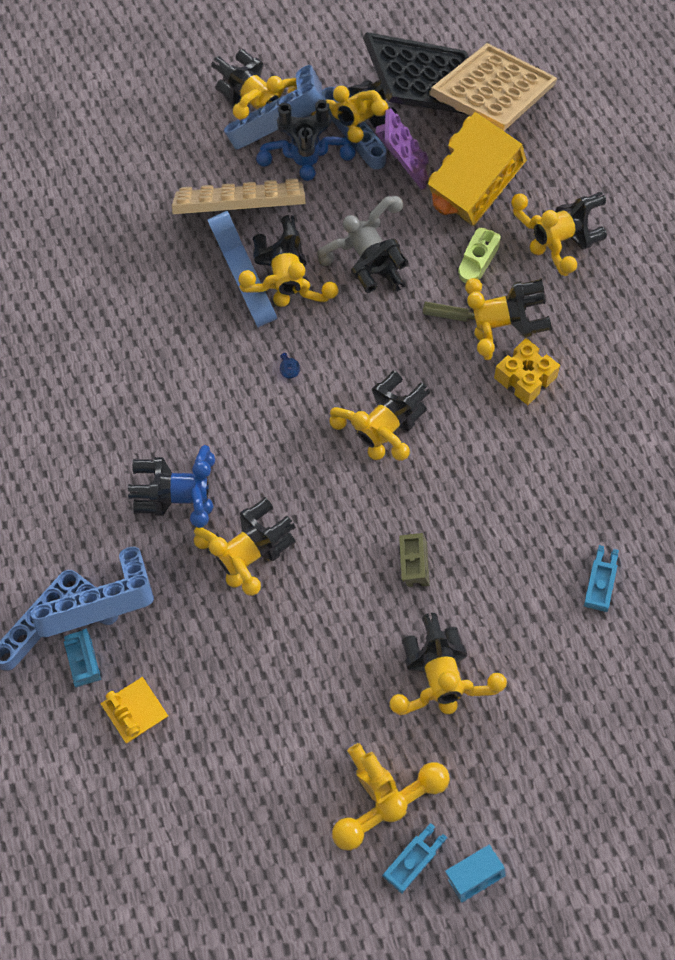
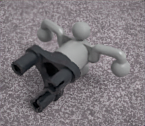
M398 196L385 197L370 213L368 221H359L353 215L345 217L342 225L344 230L348 232V236L344 239H336L321 247L317 252L318 262L323 266H329L334 262L335 258L332 251L340 247L345 250L354 247L360 258L352 267L351 273L355 279L359 280L366 293H371L378 287L371 274L382 275L383 278L388 280L395 292L401 290L398 285L404 288L406 283L402 280L397 270L406 267L408 260L401 252L400 245L396 239L392 238L383 241L376 231L381 222L378 217L386 209L391 213L400 212L403 208L402 199Z

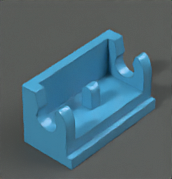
M87 628L66 635L64 637V645L75 688L101 680L91 636Z
M490 844L445 870L449 878L448 881L461 903L506 877L505 867Z

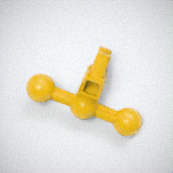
M360 743L351 746L347 751L357 767L356 775L371 799L376 803L375 808L358 819H340L334 825L332 831L334 844L342 850L350 851L357 849L363 842L364 833L383 820L386 822L401 820L406 814L407 805L425 793L439 794L444 792L450 781L448 770L438 762L425 764L419 771L418 780L398 791L392 775L380 765L373 752L366 754Z

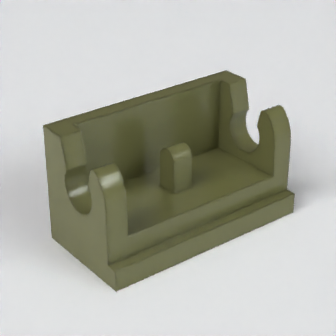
M423 533L400 535L402 582H405L408 587H413V583H421V586H430L427 541Z

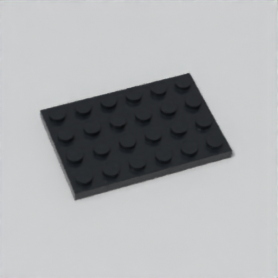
M366 32L363 40L388 102L466 114L455 110L454 107L446 103L439 102L435 97L429 95L431 88L469 58L466 50Z

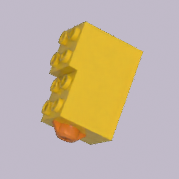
M476 112L471 117H467L463 122L461 130L450 138L448 147L451 155H447L444 158L442 166L437 172L432 173L428 182L432 193L433 207L442 215L457 213L472 226L480 220L527 161L522 143Z

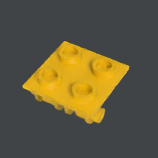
M143 676L117 693L110 691L105 695L106 700L100 703L126 744L168 717V714Z

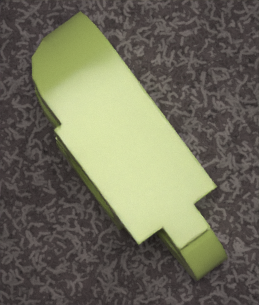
M482 227L475 231L458 268L459 278L462 282L466 283L471 278L481 279L499 249L500 234Z

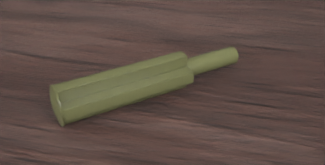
M425 301L422 309L424 315L467 322V319L475 320L474 313L469 312L467 308Z

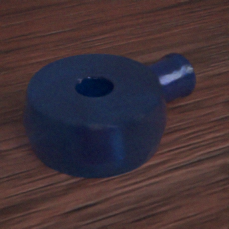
M282 353L280 355L282 362L279 367L281 375L289 379L295 378L300 372V364L297 360L288 358L287 353Z

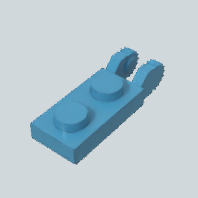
M598 546L596 558L592 564L584 607L604 612L608 611L618 567L616 562L619 550L613 549L610 555V563L601 561L604 555V546Z
M432 823L411 841L382 875L401 894L404 893L434 858L436 851L448 838L442 834L435 840L431 848L423 841L434 831L435 826Z

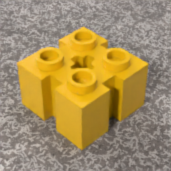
M527 338L514 348L513 357L507 355L496 366L494 379L507 389L510 386L514 387V395L526 405H529L540 394L541 386L546 388L557 378L560 364L547 354L544 357L538 354L540 348Z

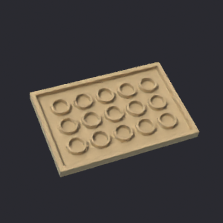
M486 43L431 88L429 95L435 97L439 102L446 103L454 107L455 110L470 116L476 112L505 131L555 85L557 78Z
M287 179L285 183L269 180L265 181L264 185H256V182L243 183V186L235 187V184H223L222 188L206 185L201 186L200 190H192V187L179 188L180 191L175 193L172 212L173 214L299 205L306 204L303 183L298 182V179Z

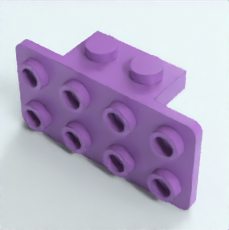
M391 108L386 109L385 124L376 127V134L394 158L399 160L421 190L426 189V181H428V173L426 171L428 156L426 152L421 150L418 141L410 135L409 129L401 123L398 114H395Z

